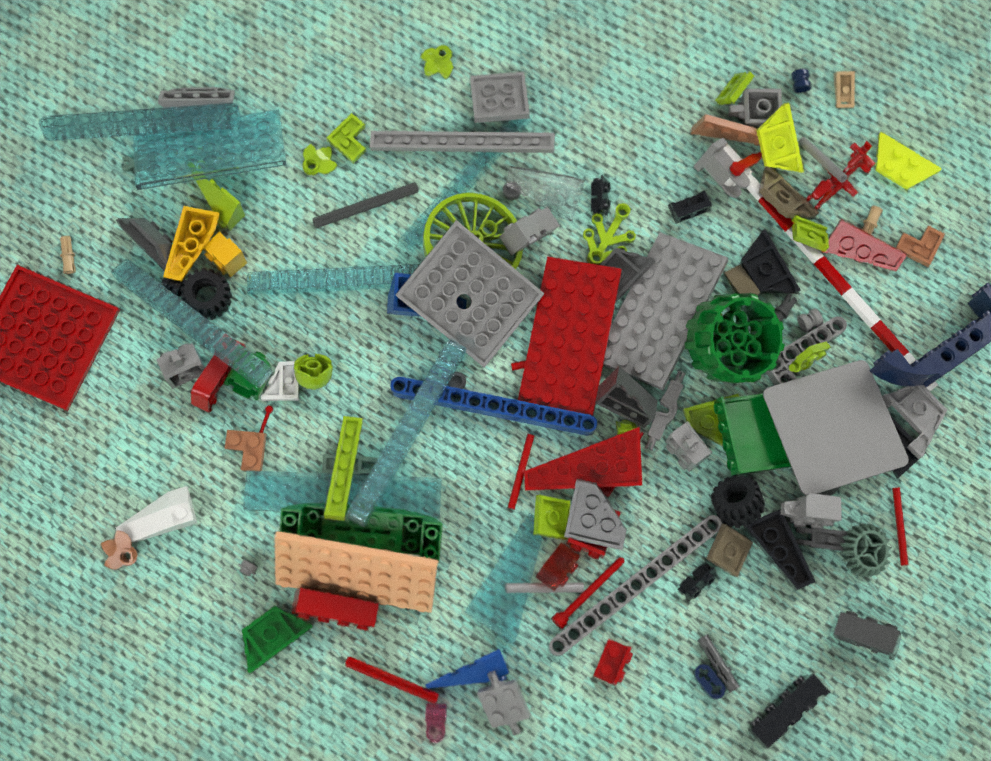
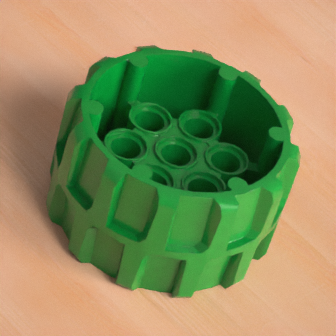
M754 293L715 295L713 300L701 302L696 307L695 315L686 324L688 329L687 342L684 343L685 349L689 350L693 360L691 362L692 366L706 373L708 380L727 383L756 382L761 379V375L766 371H773L777 366L775 362L780 352L784 351L785 343H782L783 322L779 321L776 316L774 306L771 303L760 301ZM730 307V311H727L722 317L720 315L722 311ZM719 324H720V326H721V331H720V332H719V330H718ZM747 360L748 362L739 370V366H742Z

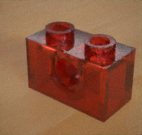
M561 542L542 566L536 578L555 592L559 585L563 587L569 579L567 574L575 572L579 566L576 562L580 556Z

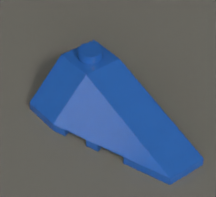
M394 273L388 293L387 314L420 316L395 295L411 274ZM458 296L456 300L457 306L461 309H466L467 300Z
M498 649L475 660L471 665L462 666L455 670L454 673H448L425 685L427 689L490 683L487 674L491 671L496 672L499 681H504L507 679L506 675L509 674L502 653Z

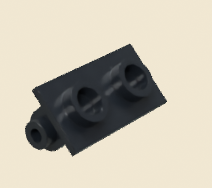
M601 175V180L594 178L593 182H591V195L598 196V198H591V212H593V215L603 212L605 216H608V210L610 209L608 192H610L611 186L610 182L603 175Z
M707 563L701 564L692 573L696 578L695 580L688 576L679 584L677 590L682 595L685 594L688 602L692 598H697L706 585L709 586L714 582L717 576L714 567L711 568Z

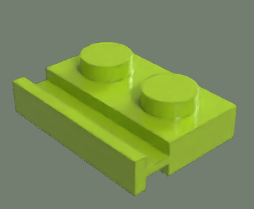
M751 71L734 74L715 99L717 104L729 105L735 103L755 77Z
M797 215L792 219V222H794L792 225L794 241L823 252L829 248L828 233H826L827 227Z

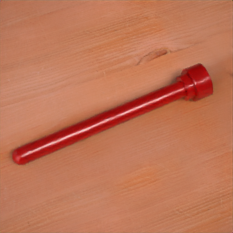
M619 557L563 612L556 613L551 617V620L562 630L568 624L569 617L624 564V558Z

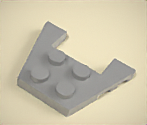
M924 385L907 386L882 396L887 409L893 406L920 434L907 446L918 460L924 456L925 450L947 412V409Z

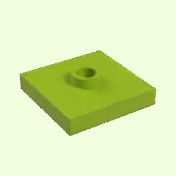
M536 495L533 535L568 540L564 536L570 513V501Z

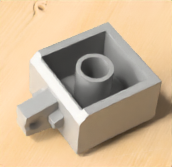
M781 89L744 90L741 102L738 105L729 106V117H739L743 125L759 128L782 106Z
M193 343L183 344L178 349L165 352L160 355V358L156 359L165 380L172 389L198 378L205 369L201 356Z
M688 421L673 431L665 441L667 450L672 455L675 454L681 468L683 470L687 469L688 472L704 462L712 453L711 449L706 446Z
M809 493L781 503V515L786 516L787 523H793L795 527L810 525L811 528H823V526H833L835 522L842 521L841 497Z

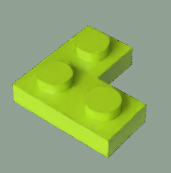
M353 113L326 138L332 146L353 164L366 152V148L354 139L365 128V124Z

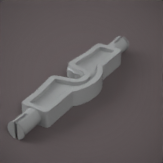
M678 371L675 380H671L668 389L660 401V404L666 407L669 412L656 411L655 419L647 435L649 440L645 446L646 449L650 446V451H653L656 441H660L666 425L674 419L677 413V399L683 388L681 383L685 376V373L682 371Z

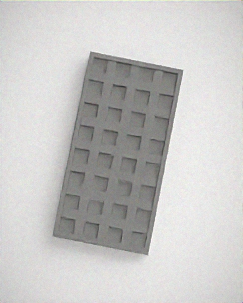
M660 232L647 256L648 258H654L656 262L630 288L611 325L603 366L612 370L620 366L632 378L664 390L685 348L684 342H687L688 332L686 328L687 321L691 320L695 315L697 305L709 300L728 263V257Z

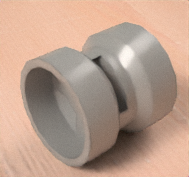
M816 308L810 310L808 314H801L797 317L798 324L804 333L824 323L822 315Z

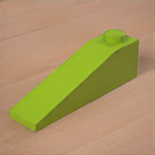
M189 162L187 166L211 210L220 213L217 224L222 229L226 227L231 231L246 216L241 203L223 187L220 189L213 179L208 181V177Z

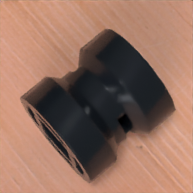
M163 278L160 290L165 293L170 292L173 297L178 299L182 294L180 291L181 287H184L183 281Z

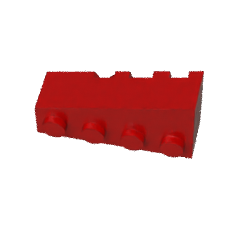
M299 588L295 591L291 614H296L298 618L310 619V617L318 618L317 621L323 623L335 621L337 625L349 627V624L357 625L356 629L368 631L369 628L375 627L379 603Z

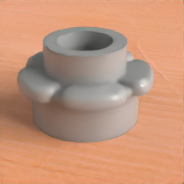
M245 559L239 564L241 567L240 572L249 577L251 574H256L255 571L258 568L256 565Z

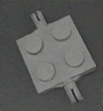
M491 671L487 674L491 685L479 689L477 692L492 728L509 725L512 734L518 735L521 730L517 722L529 719L530 711L516 679L507 682L499 681L496 672Z

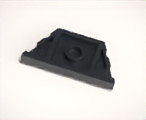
M766 229L762 230L741 259V265L761 294L799 293L801 289Z

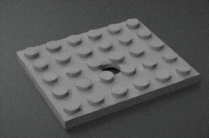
M455 220L395 295L485 368L544 293ZM461 294H467L471 298V305L467 309H461L457 306L456 300Z

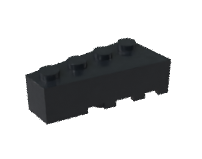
M781 509L756 519L755 523H750L747 527H744L795 591L816 582L785 516L781 515Z
M814 673L804 677L802 675L797 677L792 682L794 686L790 690L785 689L778 696L780 700L776 704L770 703L764 709L766 713L761 718L757 716L750 722L751 727L748 731L764 749L770 748L789 730L787 728L789 725L793 726L801 720L804 711L808 712L810 709H813L818 704L817 698L820 696L826 697L830 693L828 688Z

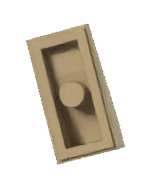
M836 71L834 73L836 108H854L855 71Z

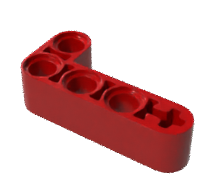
M231 337L225 338L192 387L191 404L208 413L212 411L211 407L217 401V392L223 385L236 360L244 353L245 344Z

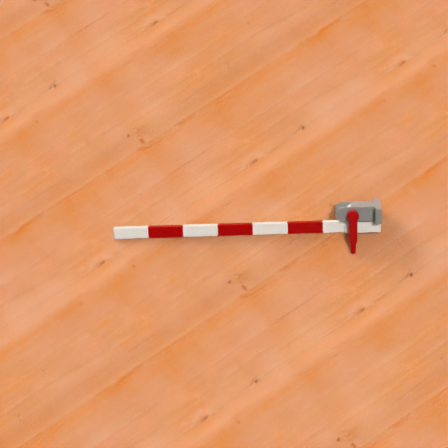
M724 138L712 143L693 167L698 172L705 168L723 190L733 198H738L741 195V188H747L793 240L792 225L794 222H792L791 218H785L770 202L764 199L763 195L759 193L761 184L752 175L753 171L750 167L756 165L762 159L761 151L741 159ZM794 241L891 352L898 349L909 364L916 361L913 355L818 249ZM935 381L927 389L932 391L938 384Z

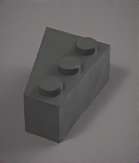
M620 366L598 386L596 404L643 428L655 419L658 401Z
M846 611V613L840 612L833 633L834 637L858 647L871 649V652L876 654L880 652L889 655V659L894 661L901 641V632L897 630V626L888 623L884 626L878 624L876 619L866 617V619L859 618L858 614L851 611Z

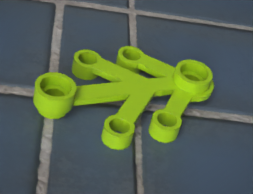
M621 203L617 205L615 209L616 217L607 233L602 222L603 216L597 213L592 216L591 221L596 226L601 243L597 248L594 241V231L592 229L584 230L583 238L587 241L590 250L587 255L588 263L600 265L613 251L605 252L607 246L625 241L628 243L634 242L636 234L631 230L625 234L614 236L622 220L629 217L630 207L627 204ZM623 210L626 214L620 215L619 211ZM599 217L601 221L596 222L594 218ZM590 232L592 236L587 237L585 233ZM627 235H633V239H628ZM619 246V247H617V248L623 249V250H625V251L627 252L626 247H624V246ZM598 256L600 260L594 261L593 257Z

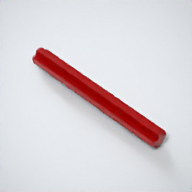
M349 656L346 659V667L433 704H436L439 698L438 693L353 657Z

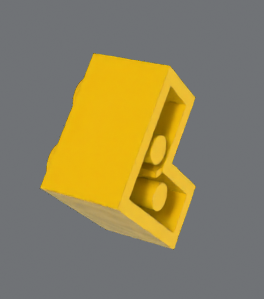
M220 232L211 238L204 247L206 252L204 256L211 263L214 262L216 264V268L222 275L227 274L231 278L247 264L241 249L230 238L226 239Z

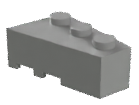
M548 207L543 210L538 208L530 216H524L514 224L511 223L503 229L505 232L499 237L512 256L549 235L560 225Z

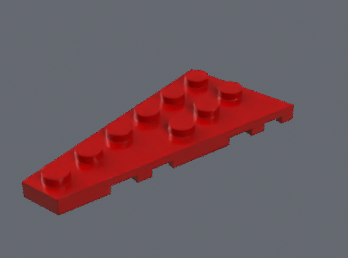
M640 427L524 471L525 491L574 489L577 479L597 483L599 487L643 486Z

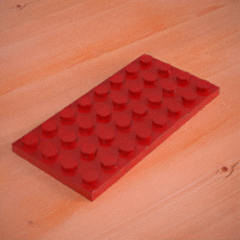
M547 256L541 291L544 295L537 304L518 396L519 401L594 416L598 386L600 385L622 273L621 268Z

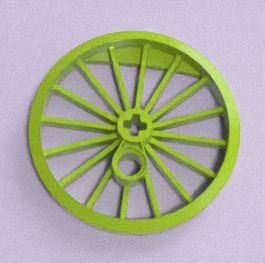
M461 193L446 198L432 210L426 221L423 233L425 257L433 249L430 239L440 240L443 236L430 234L432 223L445 231L450 228V226L435 219V217L443 211L452 223L457 220L447 208L453 204L458 205L465 228L489 248L508 251L505 245L489 243L488 241L500 239L499 236L502 234H495L497 226L504 221L508 225L517 222L514 215L502 203L494 198L478 193ZM462 202L474 203L472 231ZM479 203L488 206L490 209L478 231H476L477 206ZM492 210H495L503 217L497 223L487 220ZM485 227L489 228V231L492 232V233H491V234L485 233L484 230H483V228H485ZM523 249L515 253L513 262L501 255L499 256L516 269L521 261Z

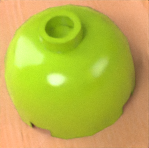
M306 354L294 362V375L302 387L316 390L329 383L333 366L331 359L327 356L315 354V357H309Z

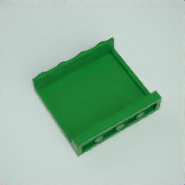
M763 393L725 399L724 396H721L714 401L713 408L718 417V430L722 434V447L727 455V468L731 472V476L791 467L764 400Z

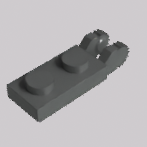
M796 527V532L811 534L810 541L796 539L798 545L843 551V547L840 544L845 543L842 537L847 535L846 531Z

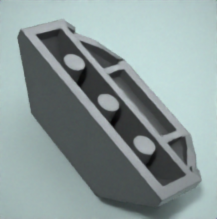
M118 218L116 220L118 225L165 271L172 247L171 243L173 242L166 234L162 235L159 232L160 228L153 221L149 222L146 218Z

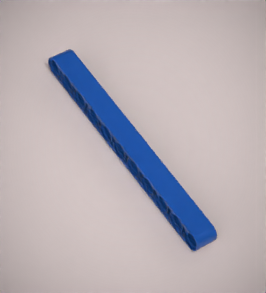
M395 377L390 383L392 394L398 398L585 436L592 435L597 427L596 418L588 414L405 377ZM397 384L405 386L401 391L395 390L394 387ZM420 387L424 391L422 394L416 395L413 393V390ZM436 391L442 393V396L438 399L432 397V394ZM458 395L461 397V400L459 402H452L451 397ZM472 399H477L480 401V404L472 406L469 402ZM490 403H497L499 408L491 410L488 405ZM514 406L518 411L515 414H511L507 409ZM533 410L537 415L530 418L526 415V412ZM552 414L555 416V420L549 422L545 416ZM571 418L574 420V424L566 425L564 419ZM591 422L593 428L586 429L583 426V423Z

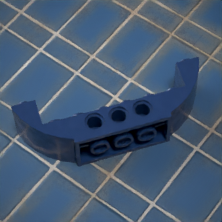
M988 282L983 285L977 292L971 295L973 299L967 303L978 316V319L973 320L965 328L960 329L952 337L944 340L936 348L930 350L911 364L908 363L898 349L892 353L888 350L873 362L874 367L869 371L891 384L912 387L924 385L927 388L991 342V284Z

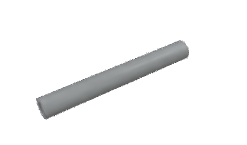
M802 137L799 140V145L841 183L847 180L848 176L807 138Z
M583 582L505 583V593L584 592Z

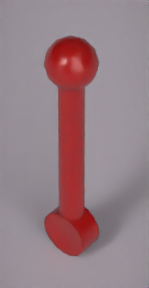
M272 406L265 408L266 415L259 433L264 431L269 415L273 412Z

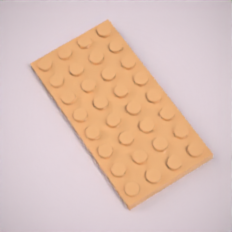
M276 531L274 537L276 585L297 589L305 588L375 602L380 605L414 609L419 612H432L438 560Z

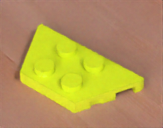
M784 103L756 130L763 163L767 167L802 173L804 169L790 104Z
M880 132L878 135L875 171L904 189L908 190L941 171L942 168L883 132Z

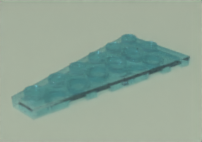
M531 513L528 514L464 612L514 646L528 593H505V583H531L543 537L533 535L534 515Z

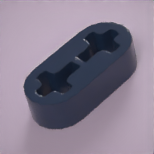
M705 664L695 668L694 677L706 694L712 699L722 698L725 695V686L714 671ZM700 668L708 671L706 676L709 678V681L704 677L700 678L698 676ZM712 682L715 687L720 686L719 695L711 693L713 688L709 683Z

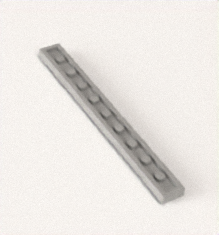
M371 131L370 137L371 151L554 153L555 133Z

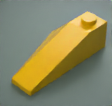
M183 206L164 271V278L183 281L214 234L220 213Z

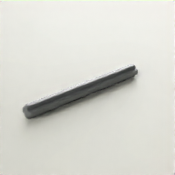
M416 182L314 217L313 224L315 228H319L419 192Z

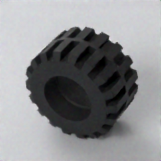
M201 268V272L195 270V274H188V280L184 279L182 282L184 287H181L180 290L182 292L181 299L192 315L194 314L196 318L202 317L203 320H207V317H210L213 320L215 315L218 314L220 317L222 316V311L226 312L228 310L227 305H231L230 298H232V293L221 273L218 271L215 273L214 269L207 271L206 268ZM207 286L217 289L215 296L210 301L200 302L196 300L200 289Z
M733 475L731 478L726 477L723 482L717 483L718 486L714 487V492L711 494V501L717 516L723 524H727L731 528L733 526L740 528V526L747 527L748 524L755 523V519H760L761 513H764L765 502L759 485L755 480H752V477L748 476L745 478V475Z

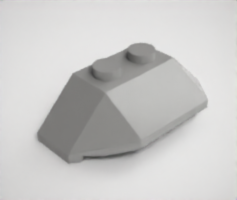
M188 87L171 89L169 91L163 90L160 91L158 104L180 120L217 119L233 103L235 90L221 87Z

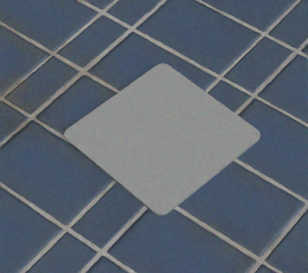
M864 360L771 386L763 392L764 400L800 490L804 495L825 492L904 467L908 464L907 453L875 378L869 371L871 370L869 364Z

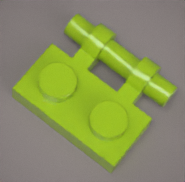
M826 341L809 346L789 365V370L800 372L809 369L813 365V361L816 359L819 361L827 355L826 351L831 348Z

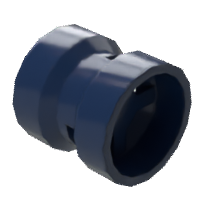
M797 69L791 73L795 93H804L812 89L808 69Z

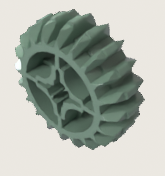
M863 523L855 525L852 529L846 531L847 535L842 537L845 543L840 544L843 547V551L840 553L844 555L842 561L847 562L846 568L851 569V573L857 574L860 577H872L880 574V571L886 570L885 565L889 564L887 557L892 556L888 553V550L892 547L888 546L887 543L890 540L885 538L886 533L881 532V528L875 527L873 524Z

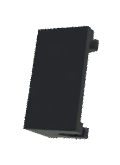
M705 191L668 205L676 224L709 212L712 207V203Z

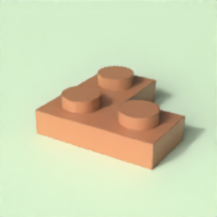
M927 226L920 240L903 233L896 248L906 253V257L929 267L945 233L930 226Z
M227 430L225 449L243 451L241 470L262 472L267 434Z

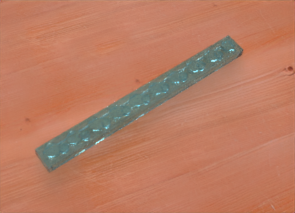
M531 118L506 120L496 132H522L531 122ZM477 152L402 235L399 242L414 253L423 243L425 224L432 210L448 197L468 193L503 152ZM457 204L447 207L448 210L451 212ZM441 211L435 219L442 222L446 214ZM432 223L430 234L434 231L437 225Z

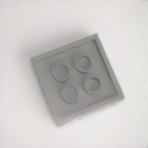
M524 72L470 76L475 123L530 119Z

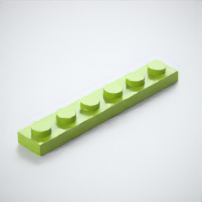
M343 416L324 513L325 519L345 521L363 418Z

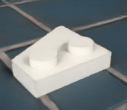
M295 361L278 363L274 375L268 382L269 385L266 391L261 396L262 401L299 400V383L294 375Z

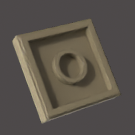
M722 524L706 559L730 575L738 577L753 542L727 524Z

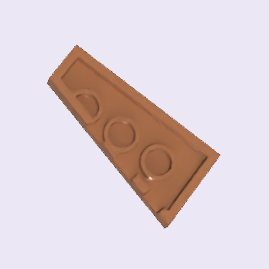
M705 114L691 128V134L724 138L726 140L760 146L756 131L758 128Z

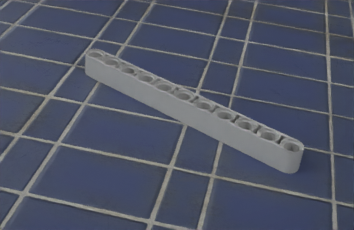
M710 515L555 636L548 646L550 653L554 656H561L714 536L722 525L721 519L718 516ZM708 521H713L716 524L715 530L708 528ZM692 533H698L701 536V541H694ZM677 545L685 546L686 553L680 554L677 551ZM666 556L670 558L671 565H663L661 561L662 557ZM649 568L653 569L656 572L655 578H649L646 570ZM631 581H638L641 586L640 590H633ZM616 593H623L625 601L622 603L616 601ZM601 605L609 607L610 613L608 615H603L600 612L599 608ZM584 618H593L594 626L587 627L584 624ZM569 630H577L579 633L578 639H571L568 636ZM559 641L563 644L561 652L553 650L552 645L554 642Z

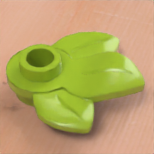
M440 45L436 49L428 48L422 53L420 58L426 61L424 67L426 76L440 72L442 77L447 79L453 71V64L451 62L452 51L447 45ZM445 51L446 55L441 57L440 52Z
M309 144L303 151L305 159L302 165L303 171L310 176L318 173L328 174L334 171L337 163L331 161V147H323L316 150L312 144ZM315 165V168L309 169V166Z

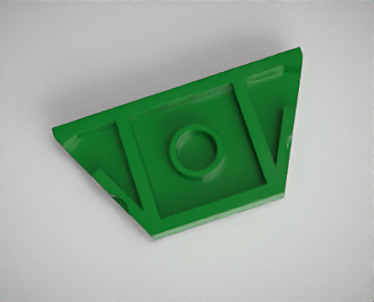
M273 606L242 629L248 673L252 674L313 628L312 624Z

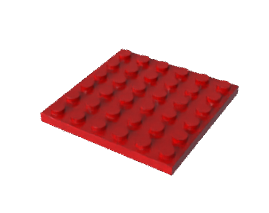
M16 265L0 295V382L68 411L120 309Z

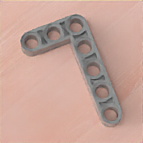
M836 316L786 346L784 351L780 352L775 362L778 369L766 371L774 386L782 384L781 378H786L788 381L797 379L792 371L789 370V365L796 360L799 354L806 350L802 348L801 343L812 346L826 341L827 343L833 341L846 330L847 323L845 319ZM832 324L838 325L840 330H835ZM817 334H822L824 336V340H820L817 337ZM786 353H791L794 359H788Z

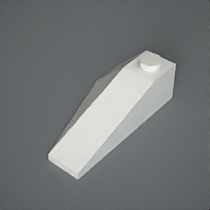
M188 486L167 492L117 526L116 531L125 532L131 538V543H135L197 524Z

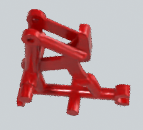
M868 141L861 148L855 142L850 146L854 153L851 154V160L843 170L848 177L859 167L865 173H869L876 164L867 155V152L873 147ZM828 171L827 173L831 178L826 181L822 180L806 200L809 202L813 198L815 200L821 198L814 207L818 210L842 188L852 197H855L859 192L848 180L841 183Z

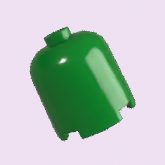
M258 351L255 353L245 352L236 360L224 384L226 386H229V384L233 386L232 391L247 399L253 396L255 400H258L271 375V365L265 359L266 356Z

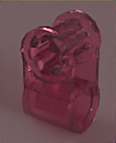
M426 703V736L432 743H440L445 737L447 703ZM434 728L441 732V735H437V739L430 735Z

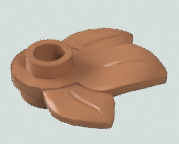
M117 530L115 539H109L101 543L102 549L109 556L104 564L106 567L119 569L123 565L130 566L137 561V551L132 547L131 538L125 532ZM126 552L130 553V559L126 557Z

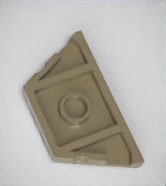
M766 166L763 169L759 193L785 218H794L796 215L802 218H815L819 214L772 167Z

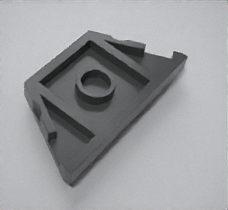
M615 248L600 265L622 269L616 302L656 262L654 258L626 252L619 248Z

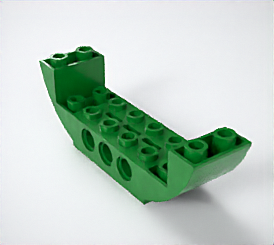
M304 503L281 508L279 532L395 553L420 555L423 558L438 560V563L440 561L443 523L431 516L407 511L406 509L348 504L345 521L324 518L326 503Z

